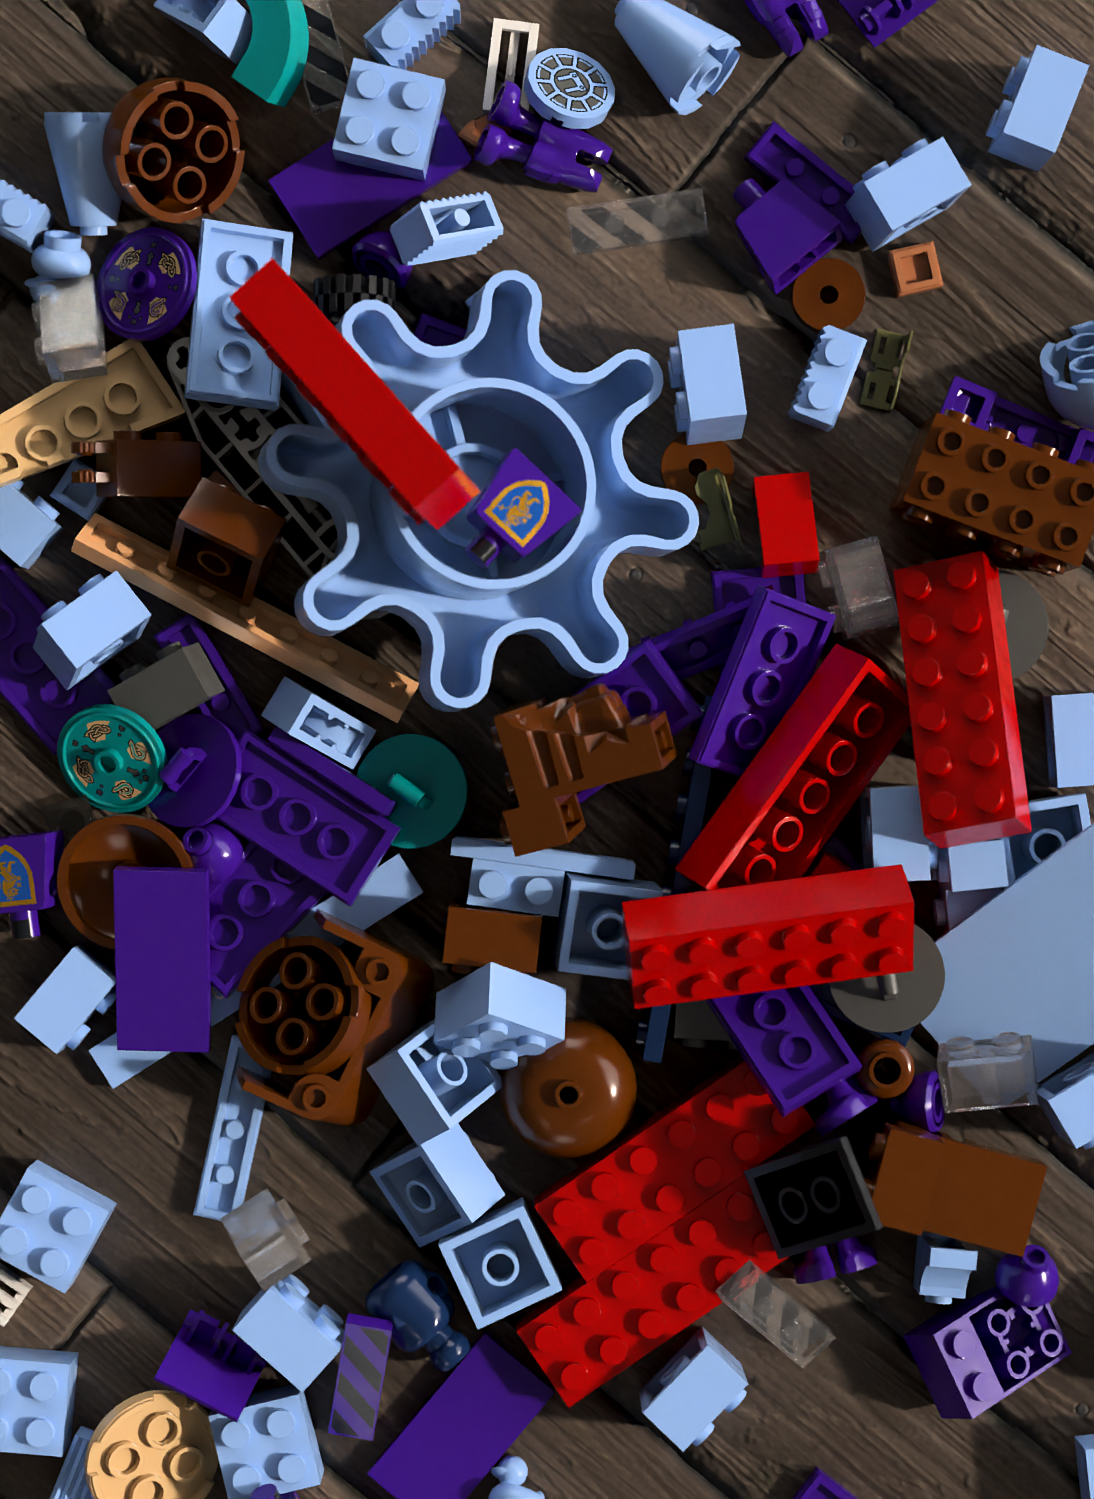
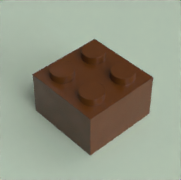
M203 477L177 519L166 567L249 608L273 567L287 519L277 515L273 509L265 505H257L236 494L228 486L216 484Z
M451 901L448 909L442 963L452 964L451 972L470 974L490 962L524 974L526 972L536 973L542 915Z

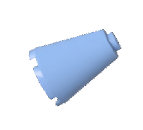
M620 0L616 5L614 11L617 15L614 22L615 27L670 107L679 115H687L699 109L702 104L697 99L706 90L714 95L731 75L739 60L740 53L734 47H739L741 44L734 36L665 0Z
M44 112L43 124L70 226H79L80 235H108L107 226H117L122 198L109 181L102 156L104 132L111 112Z

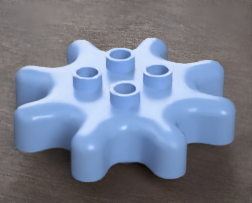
M504 270L495 274L474 295L470 306L466 334L463 341L454 345L431 346L421 342L409 331L399 315L388 304L378 300H363L354 304L337 323L335 328L397 397L408 390L410 391L398 399L480 491L484 488L500 460L516 447L582 509L576 517L524 558L514 563L500 552L487 568L480 567L464 550L479 533L466 519L467 513L479 494L438 531L427 520L418 525L388 494L389 490L364 467L356 457L358 455L331 428L305 424H288L279 428L261 448L258 457L259 472L263 481L270 488L283 494L305 497L321 503L330 512L337 530L338 546L334 558L325 568L308 579L298 589L294 600V607L299 623L310 633L318 636H333L352 626L371 612L387 611L400 616L415 628L421 640L422 657L419 672V690L424 700L431 707L442 712H456L480 702L487 694L490 685L493 659L497 648L510 635L527 634L538 638L549 648L559 664L569 674L579 678H593L618 668L625 660L629 648L628 635L619 619L609 607L603 594V579L609 564L618 553H631L649 557L664 556L688 545L696 536L699 527L698 511L694 503L685 494L640 482L629 471L623 456L622 437L626 426L636 415L653 404L660 396L664 384L663 372L659 363L649 353L639 349H627L616 354L600 367L587 373H574L555 364L545 354L539 341V323L542 308L540 290L536 282L527 274L517 270Z

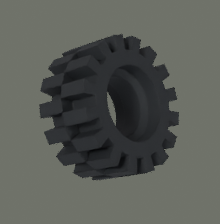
M337 274V277L325 275L324 278L318 277L313 280V303L333 325H337L354 304L363 300L381 301L388 304L396 312V284L393 280L389 281L388 278H377L374 275L364 277L361 274H353V276Z

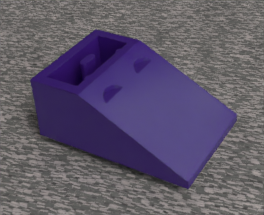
M998 1286L934 1315L903 1335L941 1418L974 1419L1072 1353L1049 1303L1039 1307L1022 1306L1005 1297Z

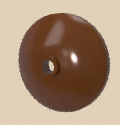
M136 814L109 815L86 825L70 840L64 849L57 871L58 895L68 919L86 938L103 947L114 950L113 870L117 866L194 868L188 851L172 831L153 819Z

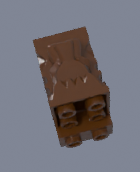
M601 682L590 686L576 695L566 694L550 703H547L546 697L516 703L493 716L495 724L491 726L492 739L497 751L504 752L508 769L504 772L505 783L509 794L512 797L517 796L518 799L502 812L504 819L500 820V829L503 840L507 846L513 847L515 857L567 844L586 827L576 792L664 769L678 755L666 711L650 715L645 713L631 718L618 692L614 689H608L606 684Z
M890 1115L889 1122L884 1123V1125L881 1124L879 1131L873 1135L868 1159L874 1161L872 1169L868 1170L866 1178H863L881 1224L919 1236L925 1230L1023 1257L1048 1166L1039 1159L979 1145L971 1140L956 1141L945 1132L938 1131L935 1135L930 1134L924 1128L911 1125L900 1117Z

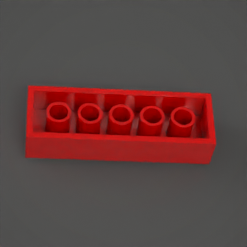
M273 258L229 297L240 310L234 316L235 320L258 342L270 360L283 374L287 375L295 384L294 387L326 419L325 422L358 455L356 456L358 460L389 490L388 494L418 525L427 520L438 531L481 492Z
M982 550L893 570L924 836L940 849L1032 832L997 566Z
M835 644L675 870L701 891L801 878L911 724L908 694L868 657Z
M902 864L621 902L626 968L634 1009L914 971V900Z
M740 1055L534 1197V1207L586 1283H588L745 1174L744 1171L759 1165L813 1128L815 1122L804 1106L799 1107L782 1118Z
M744 1174L588 1283H586L581 1275L562 1288V1291L555 1293L516 1320V1332L569 1408L727 1300L728 1298L723 1295L724 1285L740 1270L738 1292L755 1281L756 1269L765 1274L788 1257L778 1259Z

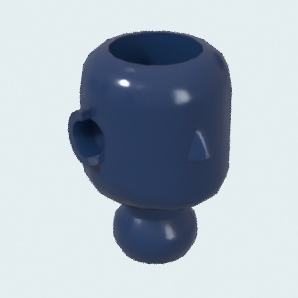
M415 1260L403 1261L384 1275L366 1295L365 1307L367 1312L373 1318L390 1320L392 1322L391 1341L402 1352H414L424 1347L429 1352V1360L435 1369L447 1372L470 1351L468 1339L462 1333L453 1331L448 1325L454 1315L455 1306L448 1294L446 1282L439 1274L429 1272L421 1263Z

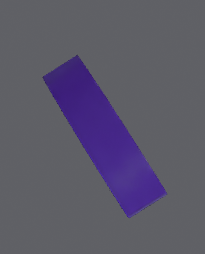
M953 376L939 413L944 414L945 409L955 410L971 417L970 425L986 431L989 426L1008 430L1016 435L1015 442L1030 448L1033 442L1050 446L1059 451V459L1075 464L1076 459L1094 463V432L1084 428L1075 429L997 397V393L958 376Z

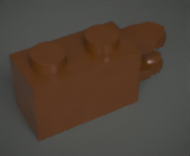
M122 430L113 431V439L71 443V454H77L78 456L96 455V472L93 470H77L72 472V483L96 484L97 497L189 499L201 481V442L183 441V433L157 432L155 433V440H142L141 431Z

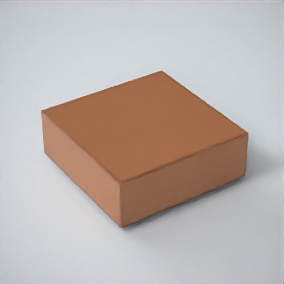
M934 241L892 250L887 253L897 298L943 287Z

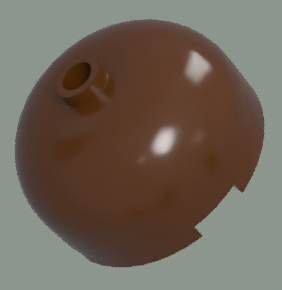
M159 78L140 84L129 91L117 103L111 112L104 132L102 156L110 183L118 195L132 208L165 222L183 223V221L197 218L205 213L212 214L232 194L242 172L245 150L240 149L239 131L235 121L238 120L237 114L221 94L200 83L180 78Z
M312 935L290 939L282 937L264 947L245 969L237 988V992H241L239 1005L240 1022H235L239 1040L248 1055L260 1066L268 1070L293 1077H301L313 1073L329 1074L347 1064L351 1055L361 1044L367 1031L369 1019L375 1009L374 994L364 990L362 983L355 973L354 964L357 958L345 948ZM279 973L281 983L273 988L269 987L273 978Z
M565 1017V1040L546 1049L542 1054L518 1057V1065L509 1070H501L500 1073L502 1088L499 1089V1098L508 1124L523 1142L533 1149L550 1156L575 1158L603 1149L623 1131L635 1106L637 1093L636 1076L626 1049L610 1031L587 1020ZM566 1086L574 1087L578 1092L577 1098L572 1102L560 1098L559 1094L562 1088Z

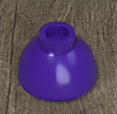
M390 229L387 232L378 231L370 233L361 238L352 248L354 264L364 277L374 275L377 278L384 277L388 278L389 281L393 280L396 284V290L405 287L411 276L413 265L406 266L403 264Z
M210 822L201 827H193L183 837V846L188 851L194 868H209V885L227 879L236 870L241 861L243 853L242 840L238 833L222 823Z
M935 1070L915 1074L912 1083L905 1092L895 1098H890L891 1113L893 1116H901L906 1123L924 1128L930 1134L935 1135L942 1128L946 1106L943 1080Z
M1028 1245L1025 1248L1023 1257L1006 1253L1000 1259L995 1269V1281L1002 1294L1012 1302L1026 1307H1039L1049 1303L1055 1297L1059 1286V1274L1055 1262L1043 1247Z

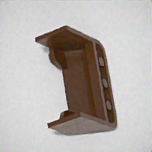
M317 908L313 917L321 928L362 947L354 964L355 973L362 983L364 990L375 995V1009L369 1019L366 1034L357 1050L351 1055L348 1063L337 1070L334 1078L323 1073L307 1074L299 1077L292 1089L240 1065L235 1075L241 1089L306 1119L342 1126H355L367 1119L381 1093V1090L366 1068L410 1035L432 991L434 975L430 966L422 958Z

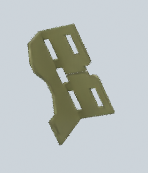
M877 329L870 361L876 363L874 372L869 371L866 374L859 404L886 411L893 409L903 365L910 348L913 330L907 335ZM881 337L887 338L883 354L878 353ZM900 341L905 342L901 360L896 359ZM894 366L899 367L896 380L891 379ZM871 382L876 383L872 400L867 399ZM894 386L891 402L888 404L886 399L889 387Z
M718 467L699 473L694 487L695 492L707 504L710 514L705 529L698 530L696 533L700 550L702 551L731 541H735L740 548H743L737 521L732 510V502L725 475ZM723 498H724V500H725L726 507H727V510H726V511H724L723 504H722V500H721V499H723ZM699 534H700V538H701L702 543H700V541H699V538H698V535H699Z

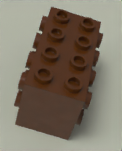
M945 409L944 414L936 412L920 425L889 507L890 511L901 514L900 520L920 528H925L927 524L943 530L942 536L958 543L968 545L969 541L980 544L987 547L986 553L1000 559L1012 561L1014 557L1030 563L1029 569L1049 577H1055L1056 574L1063 575L1064 572L1080 568L1094 532V463L1082 459H1076L1075 464L1058 458L1059 451L1050 446L1033 442L1030 448L1015 442L1016 435L1008 430L996 426H989L987 431L970 425L971 417L951 409Z

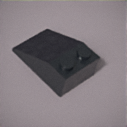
M847 1136L811 1144L781 1154L744 1171L778 1259L876 1231L883 1227Z

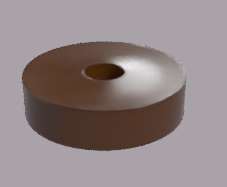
M835 258L819 259L795 279L791 290V305L797 319L805 327L817 333L827 325L841 330L848 328L862 312L866 298L864 282L857 270L847 262ZM826 288L833 290L836 294V301L831 304L824 303L820 298V291Z
M684 433L668 445L660 463L661 480L665 489L685 494L695 506L706 505L696 495L694 487L697 477L690 474L688 469L689 463L695 460L701 461L705 465V471L718 467L725 475L727 486L729 487L734 474L733 457L723 441L687 445L686 433Z

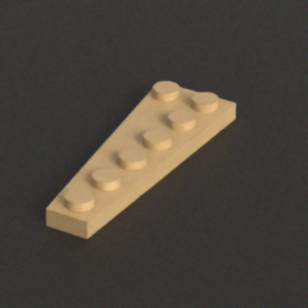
M131 340L123 342L0 414V488L82 457L77 454H71L72 442L113 439V431L130 430L144 433L178 420L185 415L184 407L141 342Z

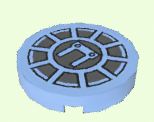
M550 48L537 54L529 64L524 79L523 89L528 102L533 108L549 121L552 117L563 121L561 126L566 128L589 129L602 123L614 103L615 87L609 73L596 60L582 52L568 48Z

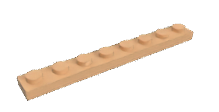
M97 513L93 514L74 540L71 552L111 573L117 570L124 580L396 723L399 722L419 686L418 682L331 636H318L308 632L299 623L298 619L257 597L253 599L251 605L247 608L166 567L169 551Z

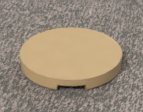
M171 1390L143 1392L118 1404L99 1423L87 1447L84 1471L87 1487L93 1499H205L214 1485L213 1477L219 1462L209 1422V1413L198 1402Z

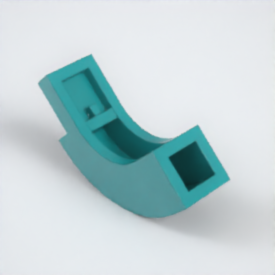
M246 0L252 16V36L244 56L231 77L266 102L286 107L301 80L308 55L309 31L305 9L301 0Z

